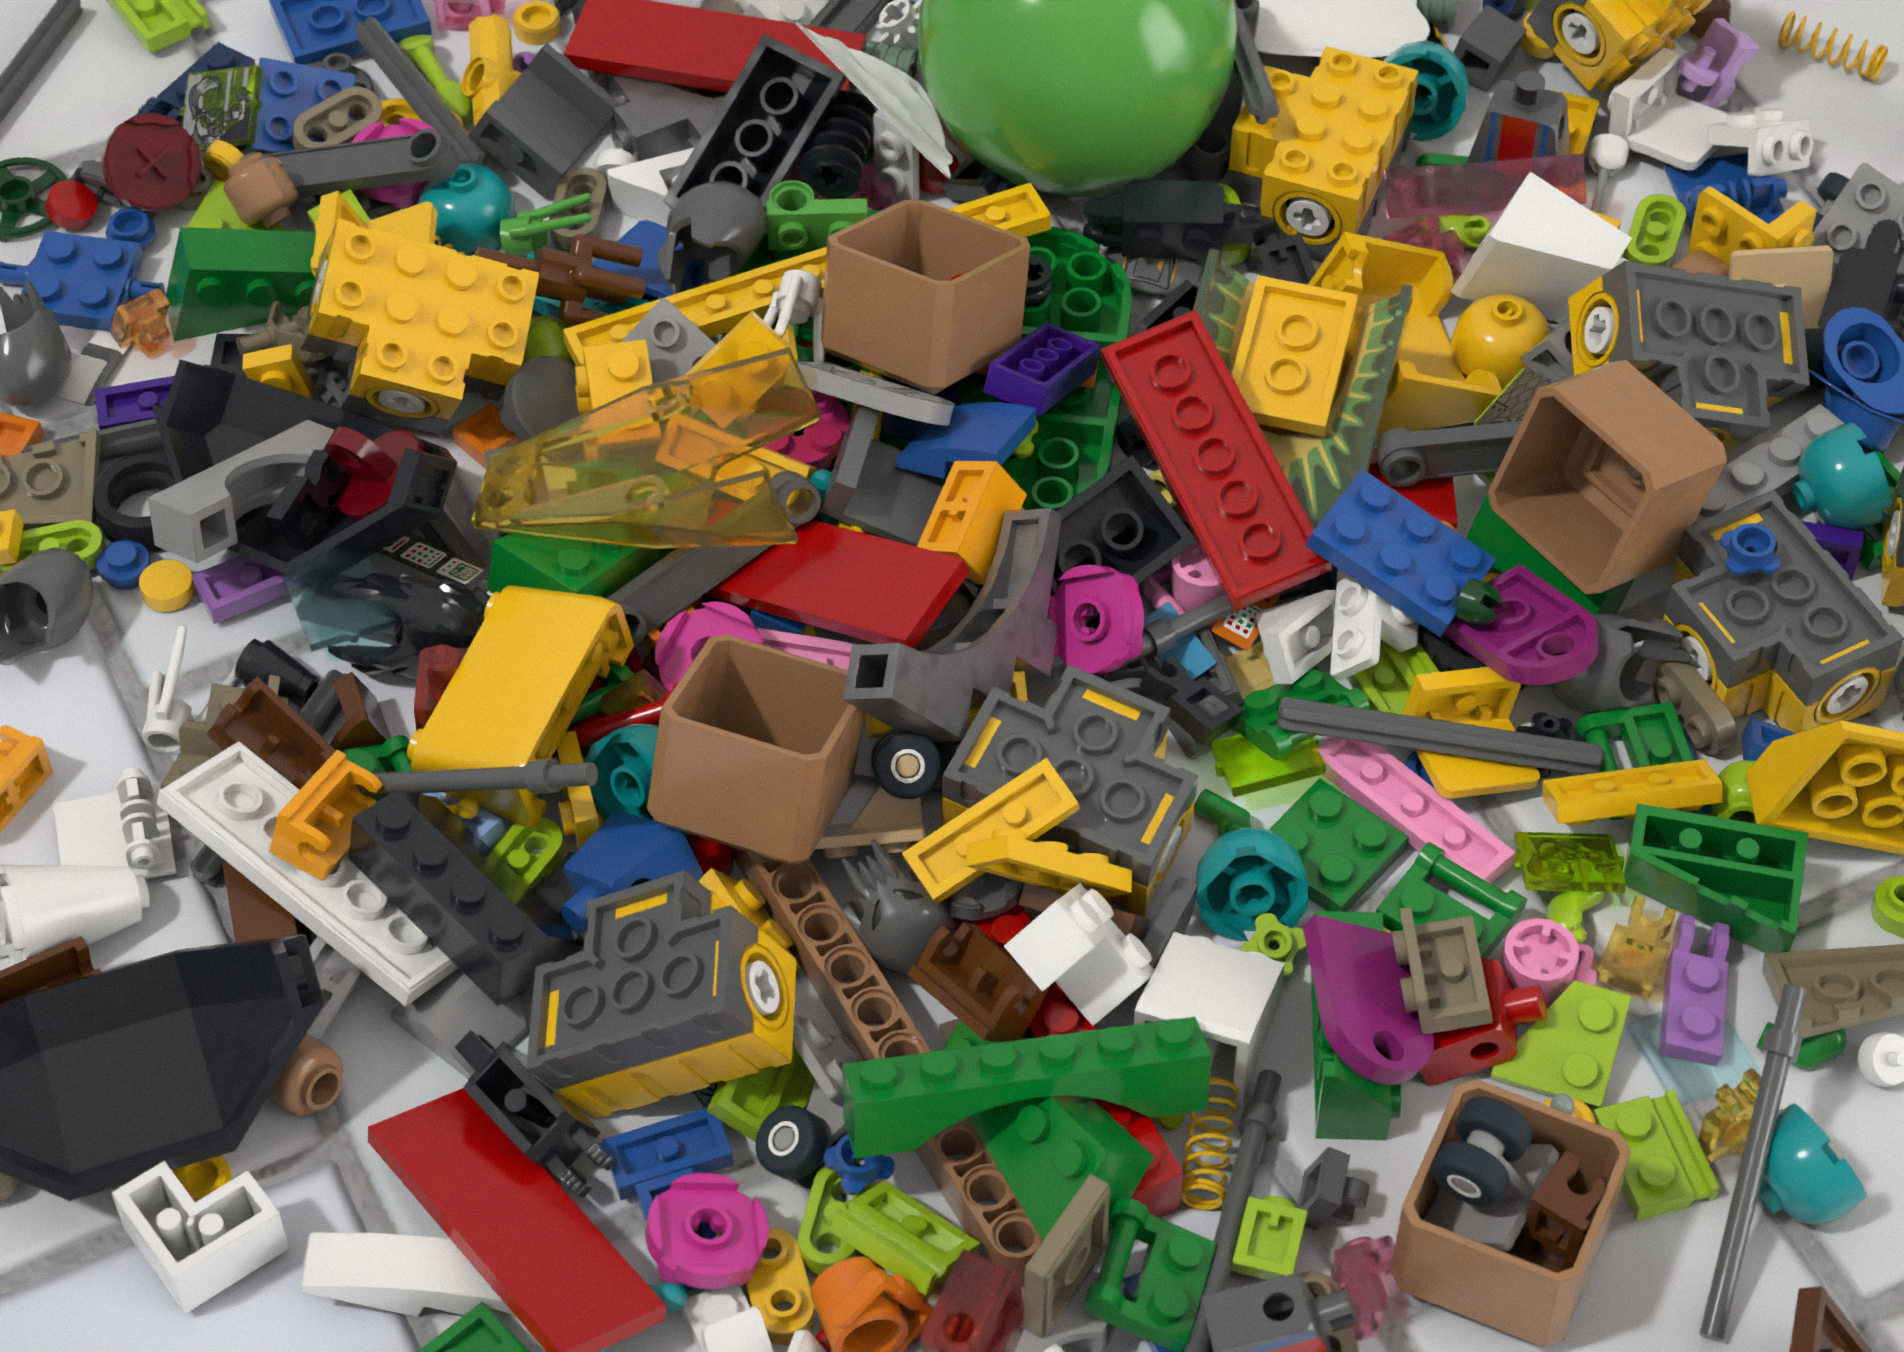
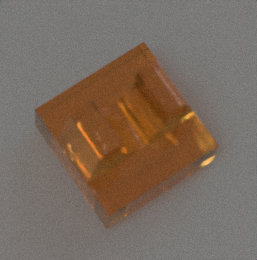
M157 288L116 308L110 334L120 348L134 342L146 357L166 349V345L162 340L170 335L169 329L165 324L170 303L162 291Z

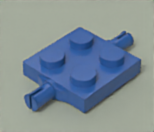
M45 231L36 256L30 264L24 266L0 262V283L23 285L22 292L26 291L28 294L26 280L30 279L44 301L46 309L54 312L57 322L61 326L115 333L122 313L129 307L131 302L140 300L161 304L163 302L162 298L165 297L164 283L137 280V272L144 256L141 245L138 242Z

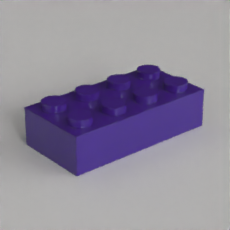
M1045 322L989 364L983 392L994 396L995 400L1002 403L1036 408V415L1041 416L1095 374L1102 345Z

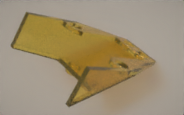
M789 347L643 386L490 456L471 521L475 529L651 549L797 544L798 535L765 469L715 482L717 472L725 464L820 421L821 412Z

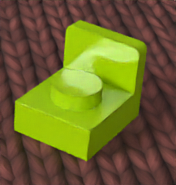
M1249 1196L1231 1271L1265 1280L1294 1274L1300 1245L1305 1232L1308 1210L1297 1208L1295 1203L1279 1196H1265L1262 1199Z

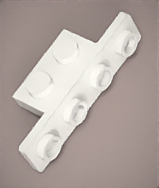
M1338 568L1330 674L1338 681H1341L1378 663L1381 639L1399 653L1417 646L1418 622Z

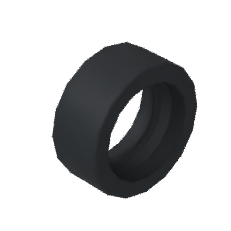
M156 453L136 454L117 461L103 472L95 486L94 503L101 527L107 539L112 543L120 540H129L142 544L148 552L164 550L155 546L150 516H127L119 513L117 509L124 500L135 493L152 489L165 490L175 485L167 456Z

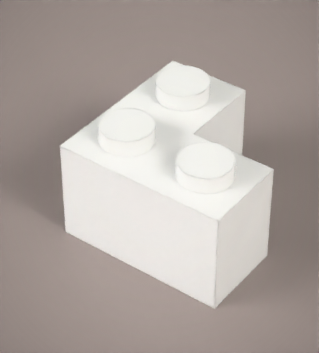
M1081 883L1055 901L1004 945L1006 950L1042 992L1055 981L1092 1026L1144 984L1154 972V969L1149 964L1152 961V957L1144 944L1133 934L1129 933L1125 936L1110 919L1114 916V913L1108 902L1096 890L1090 889L1087 891Z
M163 1161L112 1192L125 1231L185 1314L290 1249L279 1211L249 1171L244 1172L204 1198L194 1202L166 1162Z

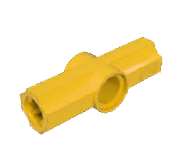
M496 14L488 17L478 16L469 24L470 62L464 71L461 89L466 97L473 99L474 127L495 100L498 101L522 74L513 69L512 36L508 20ZM479 145V147H480L485 153L490 154V153H489L488 151H486L482 146Z

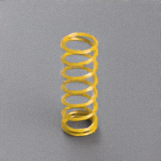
M1792 11L1787 15L1779 32V46L1786 48L1791 46L1796 40V50L1799 54L1806 52L1811 46V55L1814 60L1822 57L1827 51L1826 59L1830 66L1837 63L1842 57L1844 71L1852 69L1857 64V71L1860 77L1866 76L1867 80L1871 79V81H1874L1879 76L1887 58V46L1880 44L1876 47L1867 69L1862 73V63L1869 43L1868 39L1864 40L1857 56L1847 67L1846 60L1853 39L1852 33L1848 35L1839 54L1831 61L1832 47L1838 32L1837 27L1833 29L1830 38L1821 52L1815 55L1817 39L1823 25L1822 22L1817 24L1812 37L1801 50L1800 41L1807 17L1804 16L1795 34L1786 44L1785 42L1790 36L1795 23L1796 13Z
M1210 1077L1209 1085L1229 1086L1233 1089V1095L1228 1098L1208 1097V1103H1225L1231 1106V1110L1217 1111L1208 1108V1110L1203 1111L1213 1115H1205L1199 1118L1195 1115L1196 1111L1189 1114L1192 1122L1187 1128L1190 1139L1185 1144V1151L1188 1157L1183 1161L1182 1167L1185 1175L1183 1176L1181 1200L1195 1209H1216L1224 1204L1227 1193L1222 1185L1228 1182V1177L1216 1169L1228 1166L1231 1160L1225 1154L1218 1151H1224L1232 1147L1233 1142L1222 1133H1228L1235 1128V1124L1225 1116L1237 1111V1106L1232 1101L1239 1096V1090L1231 1081L1221 1077ZM1200 1121H1224L1229 1124V1127L1213 1128ZM1197 1124L1200 1128L1209 1132L1194 1136L1193 1128ZM1218 1138L1226 1141L1227 1145L1213 1146L1205 1144L1198 1139ZM1195 1142L1197 1145L1208 1150L1192 1154L1191 1145ZM1203 1155L1217 1156L1225 1161L1221 1164H1211L1196 1157ZM1193 1160L1195 1163L1206 1168L1190 1172L1188 1167L1189 1162ZM1201 1173L1214 1174L1222 1177V1181L1215 1182L1210 1179L1198 1178L1194 1175ZM1207 1189L1217 1193L1219 1197L1216 1199H1204L1193 1195L1188 1190Z

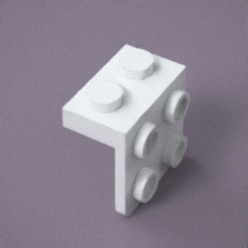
M1663 47L1650 60L1643 62L1622 84L1616 85L1612 90L1608 100V110L1611 111L1609 134L1622 137L1628 143L1629 150L1651 156L1669 163L1677 169L1695 170L1722 146L1707 144V125L1726 122L1728 113L1676 94L1680 53Z

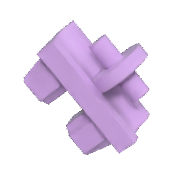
M1724 18L1714 19L1694 53L1687 52L1681 57L1678 63L1681 74L1677 79V92L1688 99L1716 109L1721 100H1728L1736 87L1735 77L1744 63L1752 62L1759 50L1758 44L1745 31H1736Z

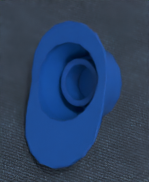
M1850 307L1838 311L1827 322L1823 333V367L1828 380L1847 394L1856 396L1871 409L1884 414L1903 415V341L1880 315L1869 309Z
M1808 368L1809 373L1827 384L1823 406L1843 423L1853 422L1866 435L1867 438L1857 441L1865 455L1874 451H1880L1884 455L1886 449L1904 425V418L1897 415L1884 414L1869 408L1857 397L1847 394L1827 378Z

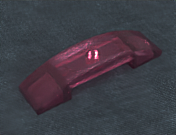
M1584 153L1534 157L1531 159L1384 169L1387 219L1503 211L1529 172L1540 177L1579 204H1586Z

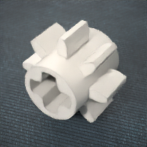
M893 0L883 8L879 16L880 23L876 25V29L882 35L879 39L882 44H889L893 47L900 46L908 50L910 48L918 49V21L922 0L917 1L914 5L909 0Z

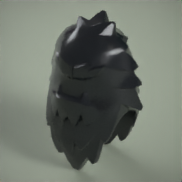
M371 573L365 578L336 583L334 589L346 592L345 594L382 602L400 615L404 627L403 638L401 642L392 646H328V652L350 663L353 668L373 675L393 672L394 675L426 681L434 673H448L453 676L484 622V611L490 597L478 586L473 591H470L445 579L440 584L407 574L396 577Z

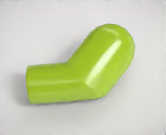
M1482 215L1418 217L1416 221V235L1419 241L1446 240L1468 249L1478 248L1491 228L1489 220Z
M1593 877L1585 878L1589 890H1582L1579 882L1553 898L1547 908V919L1563 925L1574 935L1578 944H1582L1587 937L1585 929L1580 924L1583 919L1582 913L1604 900L1602 887Z

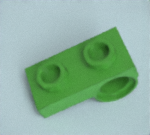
M790 180L777 184L770 191L769 201H767L768 249L806 250L827 247L828 236L868 218L867 199L814 200V192L806 183Z

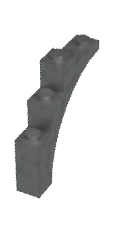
M587 70L588 77L597 85L603 87L611 97L621 104V106L614 108L615 114L613 116L616 122V129L611 132L612 140L616 149H624L632 154L637 161L695 147L723 102L722 100L680 90L664 82ZM859 89L854 90L855 92L864 95ZM874 132L870 138V147L867 151L866 160L874 157ZM803 153L786 181L795 180L803 182L799 174Z
M1052 508L1005 511L997 550L987 578L966 616L948 636L922 652L901 643L852 645L843 700L899 732L919 733L929 738L932 742L962 741L966 735L969 710L980 709L993 686L1011 694L1014 671H1024L1025 678L1050 677L1058 625L1047 619L1062 515Z

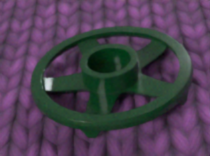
M18 157L0 161V210L2 211L0 242L6 243L10 238L30 236L55 224L46 213L45 201L40 200L37 196L58 179L59 181L68 180L62 170L50 162L37 158ZM32 165L45 168L47 172L31 181L26 177L12 176L7 167ZM30 212L46 216L33 224L14 228L20 215Z

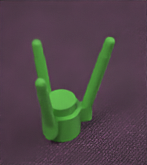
M584 193L536 210L518 212L515 218L502 219L500 223V238L504 253L526 257L529 253L535 255L538 248L541 249L542 246L547 247V232L590 222L591 216L588 213L547 221L543 219L589 203L592 200L591 194Z

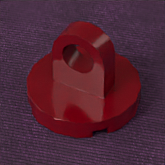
M157 113L134 115L116 126L104 142L101 156L104 180L113 195L130 208L140 209L149 213L169 210L186 200L197 186L202 168L199 146L193 136H190L188 131L182 127V124L174 118Z
M335 428L324 449L349 475L345 485L337 492L336 502L341 512L352 522L356 523L387 505L405 447L426 452L425 444L413 433L398 430L388 432L371 441L366 436L350 428Z

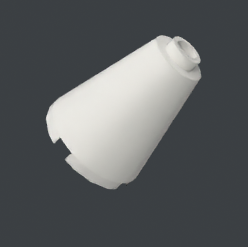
M0 865V958L9 956L12 964L15 965L80 936L83 937L87 946L141 921L142 909L149 908L150 906L148 887L142 875L135 876L129 866Z

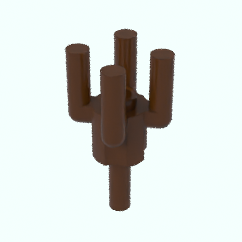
M578 234L572 239L570 253L543 246L541 249H537L534 259L478 247L475 253L476 256L505 263L507 267L518 270L524 268L538 272L539 279L535 296L560 301L558 317L566 325L575 326L610 315V313L582 307L585 298L623 306L626 296L642 299L645 291V279L592 267V257L638 268L642 260L643 248L585 234Z

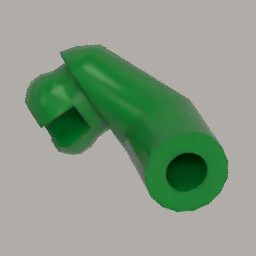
M1204 789L1198 796L1194 805V813L1217 825L1218 838L1233 830L1244 827L1253 828L1251 815L1246 809L1208 789Z
M1768 1022L1756 1048L1762 1050L1767 1028H1773V1023ZM1841 1029L1803 1038L1797 1062H1790V1064L1802 1069H1810L1838 1057L1846 1047L1847 1036L1845 1030Z

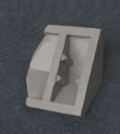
M459 968L406 1007L403 1004H399L390 1013L391 1020L467 1079L472 1076L475 1070L455 1049V1046L470 1030L486 1038L496 1049L503 1041L512 1047L528 1033L519 992L497 1006Z

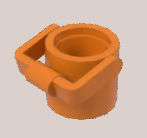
M852 1257L835 1263L825 1269L815 1279L810 1289L812 1302L832 1352H904L935 1316L933 1307L925 1299L924 1294L919 1292L911 1281L900 1274H888L885 1268L868 1257ZM901 1305L910 1310L906 1315H904Z

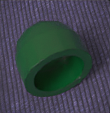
M1474 578L1469 579L1458 599L1457 618L1473 625L1485 626L1494 622L1498 615L1491 609L1502 608L1501 594L1489 583Z

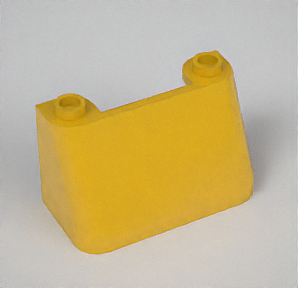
M1344 232L1307 284L1358 295L1357 310L1334 398L1337 410L1352 380L1369 314L1413 300L1377 439L1383 433L1394 428H1408L1414 432L1474 422L1500 394L1502 388L1495 374L1484 369L1473 370L1465 379L1462 371L1452 359L1450 343L1438 316L1446 303L1453 297V293L1450 291L1455 284V279L1444 252Z
M514 585L506 586L501 592L493 593L484 611V622L424 729H418L409 742L407 758L411 760L412 771L527 766L534 759H551L595 676L599 675L606 678L611 669L609 663L623 667L634 647L622 606L600 596ZM528 789L442 792L460 800L465 797H471L477 801L480 808L533 829L537 827L547 808L546 801L537 798V794L531 793Z

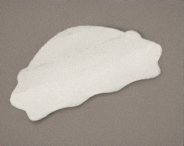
M1258 0L1260 9L1254 43L1257 51L1278 55L1321 57L1325 46L1372 58L1388 56L1404 44L1425 41L1429 36L1430 27L1426 18L1417 8V0Z
M797 22V26L939 171L951 179L948 165L952 164V155L945 148V139L940 120L930 97L922 86L898 68L864 52L847 48L840 40L823 37Z

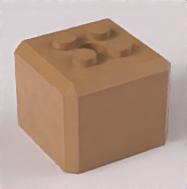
M903 200L828 236L820 336L823 347L829 354L932 395L937 394L988 366L992 361L1021 341L1030 255L1028 239L924 200ZM966 271H969V272H967V273H965V274H963V275H961V276L955 278L954 280L949 281L953 276L958 275V274H961V273L966 272Z
M1627 360L1615 361L1537 389L1488 489V496L1492 510L1584 594L1601 593L1673 563L1680 550L1684 530L1694 524L1727 462L1726 451L1723 443Z
M728 634L710 637L661 707L647 810L659 825L792 866L809 859L853 784L865 712L843 700L848 670Z
M1478 1079L1456 1085L1402 1205L1390 1271L1398 1289L1541 1347L1563 1341L1614 1217L1631 1153L1622 1134ZM1474 1097L1493 1098L1517 1110L1526 1118L1532 1128L1533 1136L1529 1144L1552 1145L1559 1153L1556 1163L1566 1150L1579 1157L1581 1161L1575 1178L1568 1182V1187L1572 1192L1580 1195L1586 1194L1591 1190L1592 1183L1599 1178L1604 1180V1194L1599 1205L1589 1217V1229L1573 1268L1556 1273L1516 1257L1517 1252L1510 1255L1423 1221L1441 1188L1432 1174V1165L1443 1145L1452 1141L1464 1142L1456 1130V1120L1469 1099ZM1522 1230L1514 1242L1517 1248L1519 1247Z

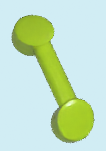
M427 34L407 37L397 43L417 70L423 72L434 91L446 106L460 116L463 121V127L465 128L470 125L474 117L471 98L466 97L462 93L459 82L449 79L436 59L433 37Z

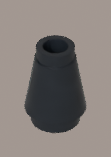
M257 639L251 640L242 651L235 667V677L243 680L245 688L257 676L266 685H268L269 674L280 676L278 696L288 697L289 701L298 702L302 705H305L320 683V677L312 674L309 669L271 640H267L264 643Z

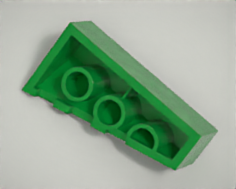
M1314 911L1313 916L1316 914L1383 931V913ZM1311 973L1315 1139L1386 1140L1390 1118H1400L1401 1085H1387L1369 1080L1351 1069L1335 1053L1322 1028ZM1375 1045L1377 1051L1383 1057L1390 1060L1387 1053L1382 1048Z

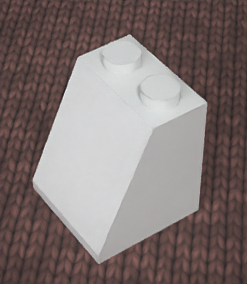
M1529 172L1488 231L1450 292L1457 297L1472 301L1490 294H1511L1523 297L1535 304L1547 320L1561 323L1569 316L1568 297L1597 278L1602 277V275L1625 260L1628 261L1621 255L1632 238L1540 177Z
M1174 932L1137 1003L1134 1025L1167 1019L1196 1017L1211 1053L1210 1077H1221L1235 1084L1239 1090V1096L1232 1102L1243 1106L1281 996L1285 963L1273 960L1260 952H1244L1219 945L1203 936L1191 937ZM1209 1085V1097L1228 1098L1233 1095V1089L1229 1086Z

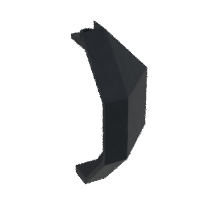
M181 359L179 360L165 407L151 404L175 484L306 420L334 430L336 427L350 428L366 436L371 441L388 432L398 431V429L359 414L341 410L339 407L213 366L200 365ZM418 438L425 444L426 452L405 447L387 505L362 520L354 523L341 512L336 502V492L328 499V503L334 509L309 550L305 551L291 547L266 518L274 504L271 503L250 510L237 519L235 524L238 543L226 549L287 575L327 582L441 515L458 462L447 448Z
M306 935L178 949L21 995L1 1004L0 1172L58 1197L72 1201L127 1184L163 1161L166 1162L171 1170L236 1151L326 1002Z

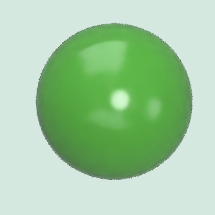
M922 0L919 11L918 50L924 83L936 112L951 135L966 152L991 172L1019 186L1031 183L1036 191L1052 195L1081 197L1124 190L1126 184L1134 179L1148 180L1167 169L1197 142L1211 124L1228 89L1236 54L1237 23L1233 0Z

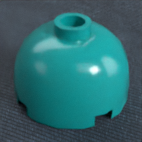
M1425 41L1404 44L1390 53L1384 62L1419 71L1411 133H1416V135L1411 140L1427 141L1438 139L1453 130L1467 107L1470 86L1466 68L1455 53L1440 44Z
M459 163L454 175L444 182L432 183L427 181L418 199V204L428 201L437 209L435 236L441 238V246L452 244L457 253L464 252L467 256L468 252H476L478 247L496 251L502 248L500 238L501 220L515 218L514 200L505 181L488 167L474 163Z
M1853 422L1825 431L1813 438L1806 446L1798 464L1799 481L1793 483V492L1801 510L1804 513L1812 511L1822 524L1843 529L1860 530L1889 520L1891 515L1882 510L1892 507V498L1887 478L1876 452L1865 455L1857 441L1867 437Z
M630 724L618 728L591 746L585 763L592 762L597 766L598 780L595 785L590 786L594 804L606 820L616 810L656 822L647 810L659 726L652 724Z
M1246 827L1227 832L1207 848L1198 862L1196 900L1202 921L1219 935L1235 941H1248L1244 931H1256L1255 920L1259 915L1264 913L1274 914L1279 923L1292 928L1298 924L1307 910L1309 883L1304 865L1298 851L1277 833L1263 828Z
M1795 1103L1778 1111L1758 1199L1772 1215L1782 1209L1797 1222L1810 1225L1829 1223L1857 1207V1204L1867 1198V1193L1845 1158L1839 1160L1828 1145L1831 1142L1828 1136Z

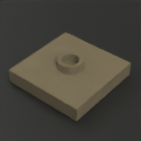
M1091 1174L1025 1266L1023 1328L1040 1338H1043L1044 1335L1047 1336L1107 1249L1109 1184Z

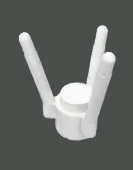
M796 269L788 270L782 276L779 291L774 292L772 295L769 309L763 321L772 328L778 317L774 331L782 337L789 322L802 324L807 322L809 317H812L813 362H825V348L820 339L823 299L819 296L822 282L810 272Z
M184 625L178 626L162 695V673L156 670L151 674L147 715L141 734L144 743L150 749L168 755L180 754L179 728L186 720L205 723L208 710L207 703L194 721L191 715V707L186 702L174 698L187 636V627ZM236 664L221 685L235 686L239 678L235 677Z

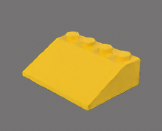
M1839 720L1774 740L1746 772L1756 824L1806 832L1809 838L1904 855V733Z

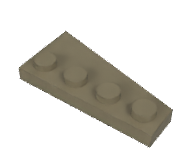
M97 429L78 433L79 439L56 445L53 440L31 445L32 451L5 458L0 453V512L16 509L24 521L23 531L71 520H86L96 525L97 510L94 496L95 486L99 481L101 442Z
M1904 944L1764 953L1763 974L1777 1007H1779L1784 984L1796 985L1808 990L1797 1033L1802 1039L1904 1015Z

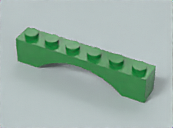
M1196 1017L845 1063L843 1064V1120L854 1159L914 1151L937 1133L966 1117L1002 1104L1031 1098L1075 1096L1101 1099L1129 1107L1149 1118L1208 1110L1211 1053Z

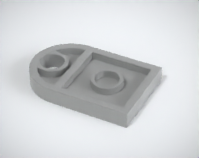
M789 361L784 380L791 384L886 413L936 425L948 426L950 424L955 405L941 397L827 362Z

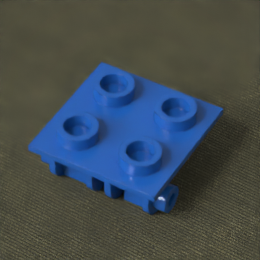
M260 57L251 150H257L263 154L296 150L292 137L293 126L297 117L343 89L354 87L355 74ZM320 137L310 138L314 142H324Z
M1748 153L1708 158L1695 170L1677 169L1670 164L1664 165V170L1674 193L1686 209V220L1691 231L1698 195L1707 187H1713L1767 224H1770L1785 212L1779 200L1787 196L1785 179H1777L1775 175L1749 176Z

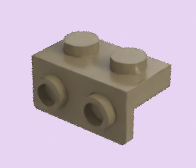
M1411 907L1400 909L1403 930L1393 931L1392 937L1398 966L1410 965L1412 977L1400 979L1406 1014L1418 1012L1422 1035L1493 1023L1473 916L1414 925Z

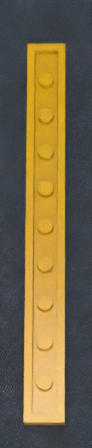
M1031 183L948 208L954 212L1022 237H1028L1051 229V214ZM827 247L665 298L708 338L731 331L752 310L763 320L769 309L772 295L774 292L779 291L782 276L788 270H804L817 276L822 282L819 297L823 299ZM660 299L563 329L564 343L575 365L584 366L583 347L620 343Z

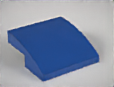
M996 402L955 406L950 424L943 426L928 423L898 455L896 467L945 479L949 475L954 461H997L1002 466L1035 427L1036 408Z

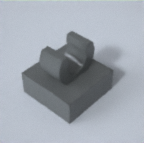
M1328 1147L1304 1171L1297 1208L1308 1210L1306 1227L1317 1230L1331 1215L1341 1220L1351 1221L1354 1217L1355 1206L1362 1209L1366 1207L1370 1185L1361 1179L1346 1177L1350 1159L1349 1154Z

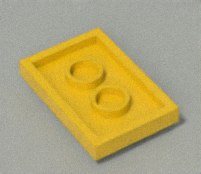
M1257 275L1232 377L1258 424L1325 437L1357 310V294Z

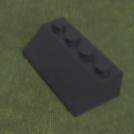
M763 34L663 199V202L672 210L679 198L693 187L711 181H727L741 185L758 196L767 213V201H769L770 191L774 186L786 181L846 82V75Z
M1133 455L1056 511L1062 515L1050 595H1055L1057 588L1063 582L1057 580L1065 572L1081 565L1111 567L1122 574H1129L1134 577L1137 584H1140L1197 541ZM967 577L958 587L957 592L966 595L970 599L972 606L983 585L975 584ZM1093 606V615L1086 617L1085 623H1088L1099 614L1095 606Z
M395 790L352 817L349 860L497 1006L534 982L535 966L551 961L556 963L565 960L567 956L576 954L584 948V939L437 797Z

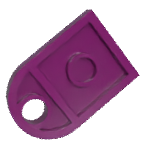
M1521 564L1486 582L1495 587L1502 597V608L1491 609L1498 615L1494 622L1485 626L1473 625L1459 620L1456 616L1443 633L1503 678L1526 685L1552 684L1578 675L1593 663L1600 647L1597 624L1592 614ZM1566 652V654L1563 655H1553L1556 653Z
M1315 914L1303 927L1321 1024L1329 1044L1344 1063L1369 1080L1387 1085L1402 1084L1409 1081L1430 1060L1434 1050L1433 1033L1422 1035L1418 1012L1406 1014L1400 979L1412 977L1410 965L1398 966L1392 933ZM1375 1045L1382 1048L1387 1053L1390 1060L1383 1057L1377 1051Z

